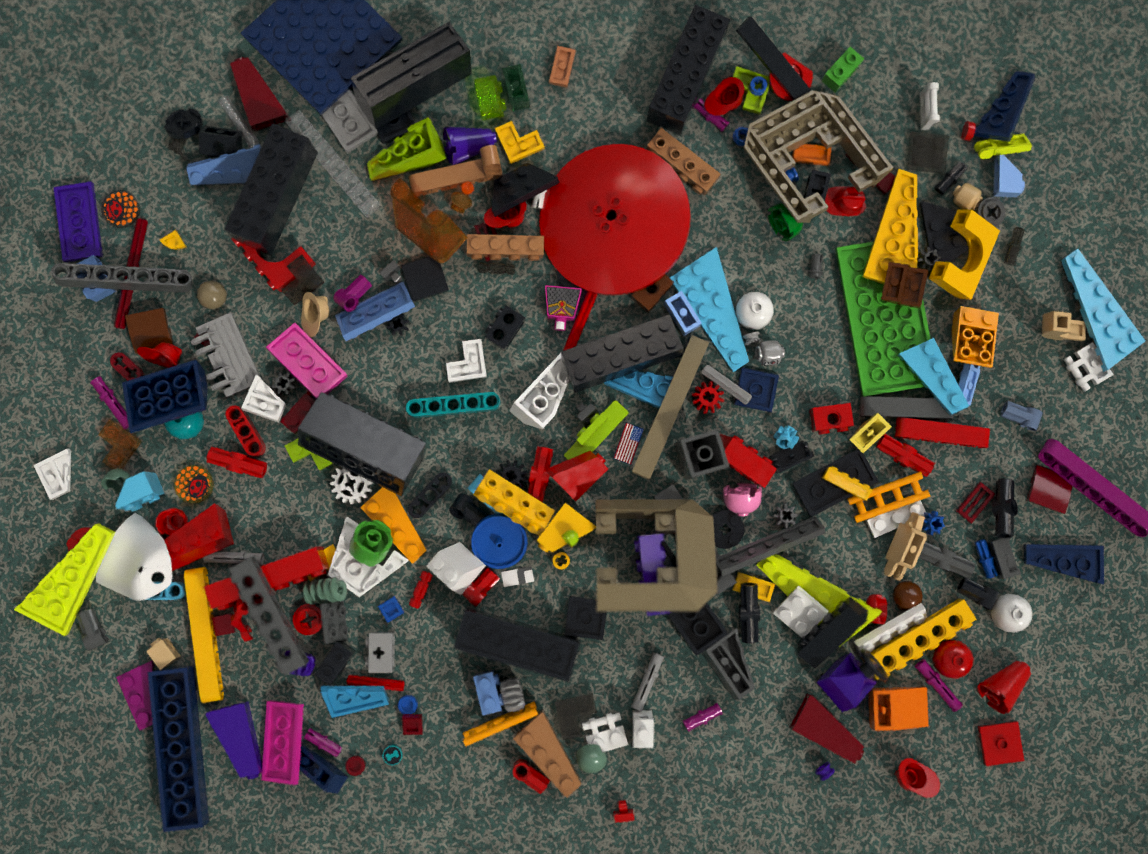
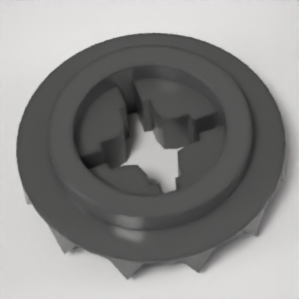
M988 197L980 201V205L977 207L978 214L993 226L997 227L1000 225L1005 217L1003 203L995 197ZM993 209L991 212L992 216L987 217L988 210Z

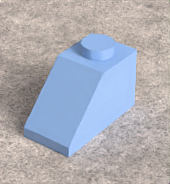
M999 155L994 160V196L1017 197L1025 188L1022 173L1004 155Z

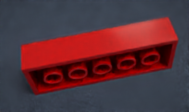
M323 546L314 547L260 566L274 591L290 587V582L294 585L307 581V576L310 575L313 578L327 574L326 569L330 568ZM250 576L245 577L246 584L252 586L254 583L253 578ZM230 577L204 586L211 609L218 608V611L234 607V602L237 603V600L240 599L238 593L240 589L236 583L232 582ZM255 594L256 598L262 597L260 594Z

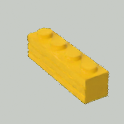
M834 466L827 467L822 476L823 479L864 501L868 500L872 492L869 485L859 483L858 479L848 477L849 475L845 472L840 473Z

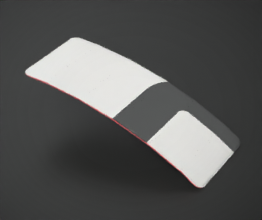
M531 566L501 572L504 587L534 582Z

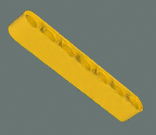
M206 567L184 571L198 687L202 703L224 699L221 672H219L221 670L219 653H216L218 651L217 638L214 634L212 621L214 616L213 614L211 615L213 609L210 608L204 586L209 585Z

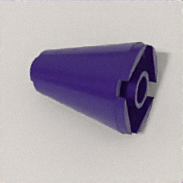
M445 127L442 131L443 140H446V146H444L446 156L452 165L480 154V148L494 145L497 142L496 134L490 128Z

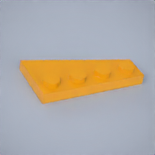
M382 487L360 507L372 521H381L390 528L393 544L412 564L427 551L395 493Z

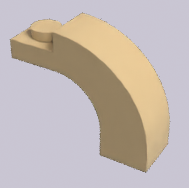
M1053 311L1044 314L1042 317V336L1053 340L1085 341L1086 325L1084 321L1071 320V313Z

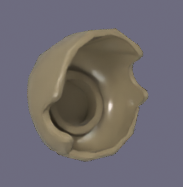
M206 281L197 290L199 303L207 309L222 307L226 301V289L221 283L216 281Z

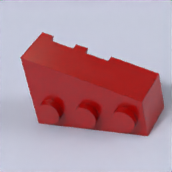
M720 434L729 466L757 486L765 488L777 470L772 465L773 462L765 456L761 458L757 455L758 451L753 447L744 446L742 444L744 441L739 437Z

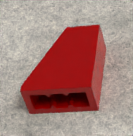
M588 451L548 468L546 472L573 500L577 501L608 468L604 464L606 460L599 453L595 455Z

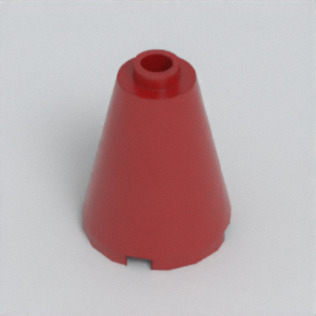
M1015 661L980 682L977 686V691L981 698L984 695L989 700L987 704L1001 714L1007 712L1008 714L1031 676L1030 667L1023 661Z

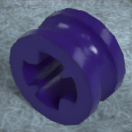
M829 762L824 763L815 771L816 775H820L819 779L821 781L826 780L835 772L834 768H830L831 764Z

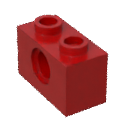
M851 403L809 409L812 432L818 431V435L830 433L829 430L837 429V432L849 431L848 427L854 426ZM829 414L836 418L834 425L830 424L827 420Z

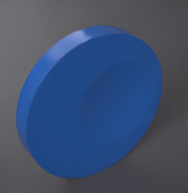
M492 514L483 518L475 526L471 537L474 555L487 567L494 569H504L518 563L524 556L528 544L524 526L513 522L505 514Z

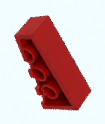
M215 503L164 540L170 555L172 571L234 544L226 512Z

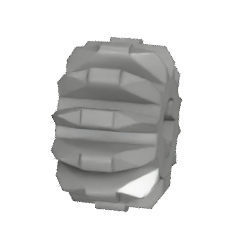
M509 678L502 681L500 688L506 710L508 712H516L524 709L525 698L520 680L518 678Z

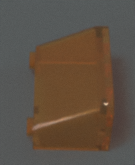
M399 178L393 184L390 193L395 227L436 262L444 263L448 261L468 237L441 210L432 211L425 218L421 211V207H424L425 203L415 195L406 182Z

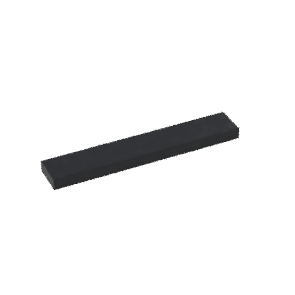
M752 16L748 17L736 29V32L793 101L812 91Z

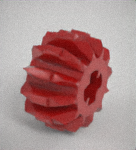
M711 381L708 387L705 382H702V389L696 386L695 390L698 393H692V397L698 398L692 401V404H700L696 408L697 411L704 407V414L708 412V408L711 413H714V407L716 409L721 408L717 402H724L723 398H719L724 392L716 391L720 387L719 385L712 388L713 382ZM705 393H707L708 396L712 395L713 398L710 400L711 402L703 399V397L706 396Z

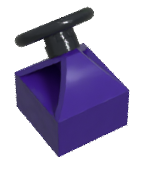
M865 648L860 650L865 663L861 665L852 653H848L839 657L817 681L818 685L841 712L853 709L861 702L877 683L873 679L874 675L883 682H887L889 679L879 661Z

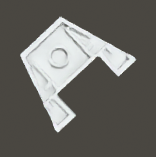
M346 517L328 575L331 578L337 577L339 580H343L348 590L361 597L409 560L394 550L383 566L378 563L373 567H369L357 561L349 553V545L354 531L359 524Z

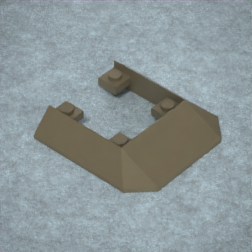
M813 90L750 123L744 145L745 152L797 223H810L812 218L828 209V205L818 192L804 199L785 173L787 170L795 167L796 164L789 153L815 138H818L826 149L839 143L858 168V170L848 176V179L858 193L870 186L873 188L893 170V166L842 99L836 95Z
M693 499L595 500L596 534H616V519H655V534H675L677 568H657V584H617V568H597V612L699 611L717 593L713 516Z

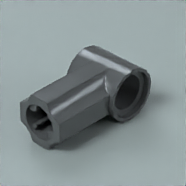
M94 608L76 615L83 633L82 642L88 651L109 642L108 636H105V629L99 624Z

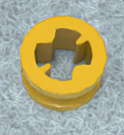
M559 552L554 555L553 565L557 569L568 567L570 559L566 553ZM561 555L565 556L566 558L564 559H567V563L558 566L556 558H560Z

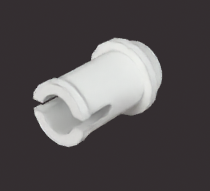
M547 190L533 197L532 208H536L537 201H539L538 209H543Z

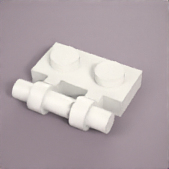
M1093 342L1074 353L1078 358L1075 362L1071 356L1063 359L1067 365L1068 372L1071 371L1076 379L1075 383L1082 388L1083 392L1090 389L1087 383L1089 380L1094 385H1098L1113 375L1110 369L1103 372L1101 368L1103 363L1100 355L1097 356L1095 352L1096 346ZM1080 365L1083 366L1087 373L1085 376L1078 369Z
M608 713L605 717L598 719L594 717L582 723L584 731L592 729L593 734L586 735L587 744L599 745L602 752L627 746L628 742L623 725L615 727L614 722L621 720L620 713ZM609 725L610 729L598 732L597 727Z

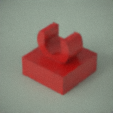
M626 800L618 801L619 810L614 811L615 823L635 821L633 809H627Z

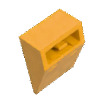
M960 306L954 312L952 323L953 361L988 368L993 367L999 313Z

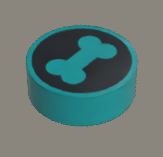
M389 745L383 752V760L388 765H397L402 760L403 751L397 745Z

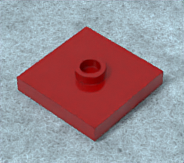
M1018 721L978 726L985 766L1024 761Z

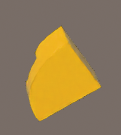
M176 230L160 239V242L170 249L179 250L187 247Z

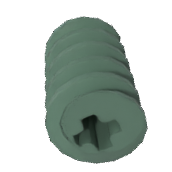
M337 577L305 581L303 585L304 600L307 604L311 605L341 602L347 595L346 583Z

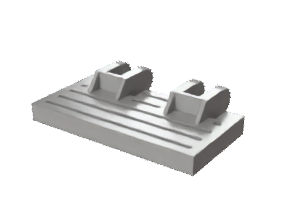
M230 312L196 327L198 334L201 336L192 339V345H198L208 339L210 345L198 349L196 355L200 356L215 350L208 357L216 371L206 375L207 380L215 379L223 374L226 378L219 383L213 384L211 386L212 391L230 384V387L223 390L228 398L250 388L255 376L258 375L260 377V374L233 313Z

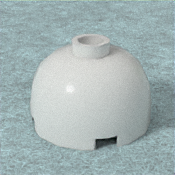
M750 292L743 295L736 305L735 314L737 320L747 329L759 330L764 328L771 321L774 314L771 299L761 292Z
M1005 594L997 598L991 610V617L999 629L1015 633L1023 631L1029 626L1033 612L1031 605L1026 599L1015 594Z

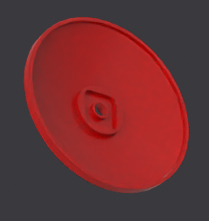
M603 145L576 156L556 174L560 183L547 189L545 193L543 209L540 211V234L544 236V249L549 260L569 282L595 294L625 295L654 284L674 266L681 256L689 236L691 211L688 195L682 181L674 169L660 156L634 145ZM615 211L617 213L616 218L612 221L608 220L607 214Z

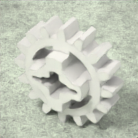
M336 468L338 474L331 476L335 479V482H330V485L335 486L332 492L338 493L337 499L343 497V503H346L349 499L350 504H354L355 499L358 503H361V497L368 498L366 492H372L368 487L373 482L361 476H354L351 471L345 468L342 470ZM342 475H343V476H344V479H343L342 483H340V479H341V477H342ZM349 479L356 481V483L353 484L354 489L353 487L348 486V484L350 483ZM364 483V487L360 492L359 488L361 484ZM348 490L353 496H347L342 491Z

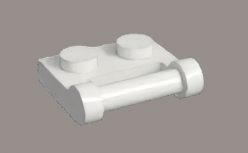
M928 83L920 93L921 130H929L934 123L940 122V115H938L937 111L939 83Z

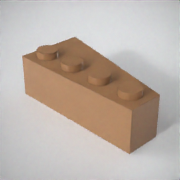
M542 709L538 715L514 735L513 739L567 798L581 785V779Z

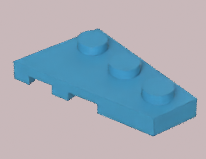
M321 686V694L332 718L389 705V699L384 686Z

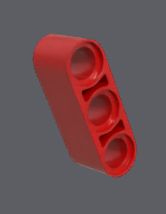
M235 405L227 408L225 413L226 419L246 453L255 457L262 456L266 451L265 443L247 412ZM239 410L240 417L234 420L233 413ZM248 426L250 432L247 436H243L242 430ZM258 443L259 450L253 453L252 445Z

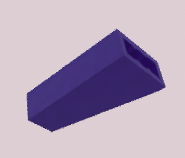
M249 701L207 712L206 717L239 777H247V780L259 777V773L262 772V759Z

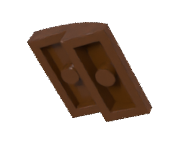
M889 262L881 300L921 309L928 270Z
M164 308L125 315L129 335L136 354H138L137 348L139 347L153 349L161 342L173 344L171 328L168 327Z

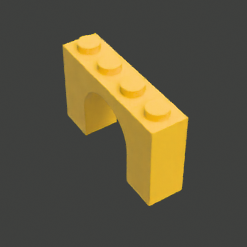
M958 209L950 227L964 236L968 243L969 255L967 262L962 269H959L951 262L936 261L929 279L958 299L972 300L1000 230L975 211Z

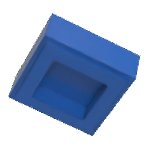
M395 596L378 606L387 623L405 613Z

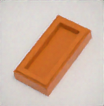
M804 144L793 150L792 158L796 163L829 166L831 147L826 149L823 145Z

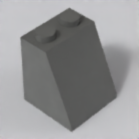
M718 429L674 443L685 480L729 467Z

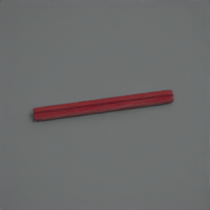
M136 219L126 267H139L148 221L145 219ZM121 289L114 321L115 328L125 329L126 327L125 315L129 313L133 290Z

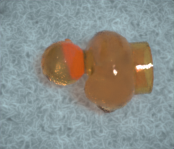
M469 181L461 185L462 192L451 194L452 204L450 207L462 214L473 203L468 195L474 191V185Z

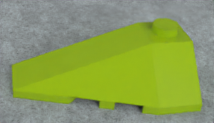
M429 118L411 125L407 129V133L401 138L397 137L394 140V144L388 149L380 151L367 163L371 180L429 167L446 159L443 143Z

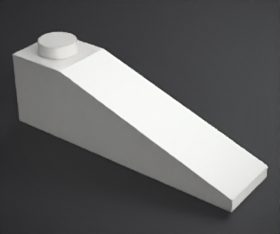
M561 353L513 403L510 412L524 424L543 429L555 416L569 383V377L564 367Z

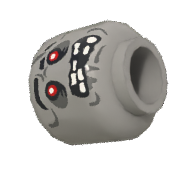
M776 340L762 341L755 348L756 360L763 366L778 365L785 356L784 347H781L780 343Z

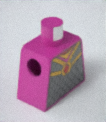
M545 285L548 319H555L554 330L566 331V321L575 320L582 288Z

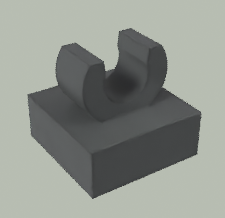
M394 260L379 272L386 282L390 278L396 284L402 280L397 273L401 269Z
M581 402L576 406L580 412L577 417L585 427L591 423L590 420L596 413L599 414L592 404L586 407Z

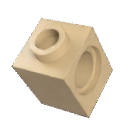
M168 638L156 639L150 644L151 648L146 651L160 670L167 668L181 657Z

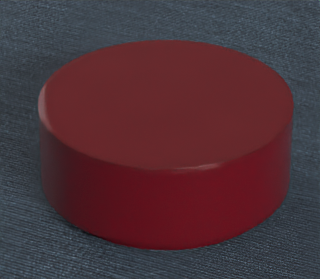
M358 755L351 756L345 764L346 771L352 776L362 774L366 767L365 760Z

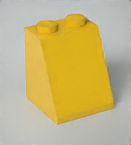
M565 503L537 539L539 542L538 547L546 553L549 550L554 552L567 545L562 538L566 531L574 530L580 538L593 531L596 526Z

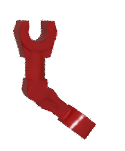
M240 598L237 600L236 612L231 616V625L240 631L242 639L247 642L253 639L250 635L252 629L249 625L245 626L241 618L243 615L248 614L247 609L249 607L247 604L243 605V601Z

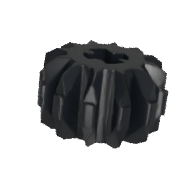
M507 460L508 467L501 463L500 467L503 469V472L496 470V473L509 481L507 473L515 471L516 480L513 479V481L509 482L515 486L518 484L523 489L524 486L520 481H528L527 478L522 477V475L528 474V471L520 472L524 465L521 464L517 468V460H514L513 466H511L510 460Z

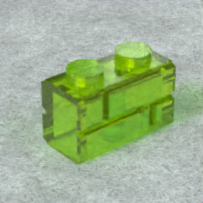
M495 75L475 79L474 83L482 121L504 117V110H507L505 99L500 97V92H503L501 81H497Z

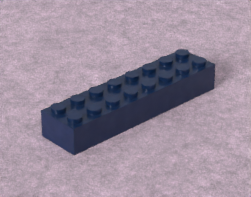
M194 665L153 670L148 672L163 832L202 828L209 823Z

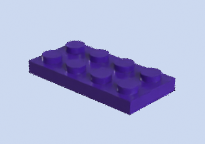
M85 182L54 187L62 260L66 263L84 260L92 255L98 258L103 257L94 183Z

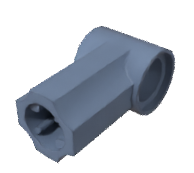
M1010 401L1005 402L1001 411V417L1019 423L1021 427H1027L1031 431H1037L1043 412L1038 409L1023 407Z

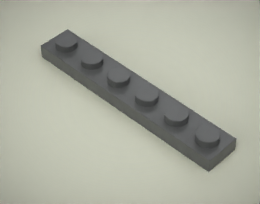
M812 517L716 557V569L722 576H725L825 534V527L816 517Z

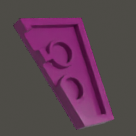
M153 660L116 677L139 731L153 725L148 672L154 670Z

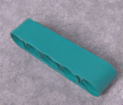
M494 392L410 400L406 404V411L414 418L494 411L500 407L501 400ZM489 397L497 398L496 405L488 406L487 399ZM472 398L478 400V405L475 408L468 407V401ZM453 400L459 403L458 408L455 410L449 409V403ZM433 402H438L440 405L439 409L432 412L430 405ZM419 404L420 411L412 413V405Z

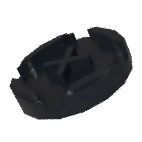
M188 108L189 111L180 109L171 113L165 121L166 125H164L167 134L174 139H185L195 135L201 130L203 125L200 113L191 108Z

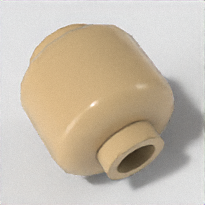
M965 183L962 186L958 185L952 194L955 196L954 204L964 210H975L983 199L981 190L970 183Z

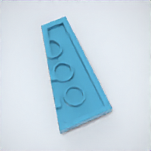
M934 338L898 354L899 358L904 360L913 374L915 373L922 381L921 383L926 389L928 388L934 398L949 415L969 407Z

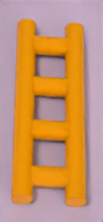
M921 471L873 488L869 498L874 497L878 508L866 511L862 499L856 496L847 498L849 505L855 503L859 514L854 516L856 523L931 497L928 489L922 491L918 480L923 479ZM911 483L914 495L903 498L899 487ZM892 490L896 501L885 505L881 494Z
M535 701L526 704L524 709L508 712L463 732L465 746H469L538 715Z

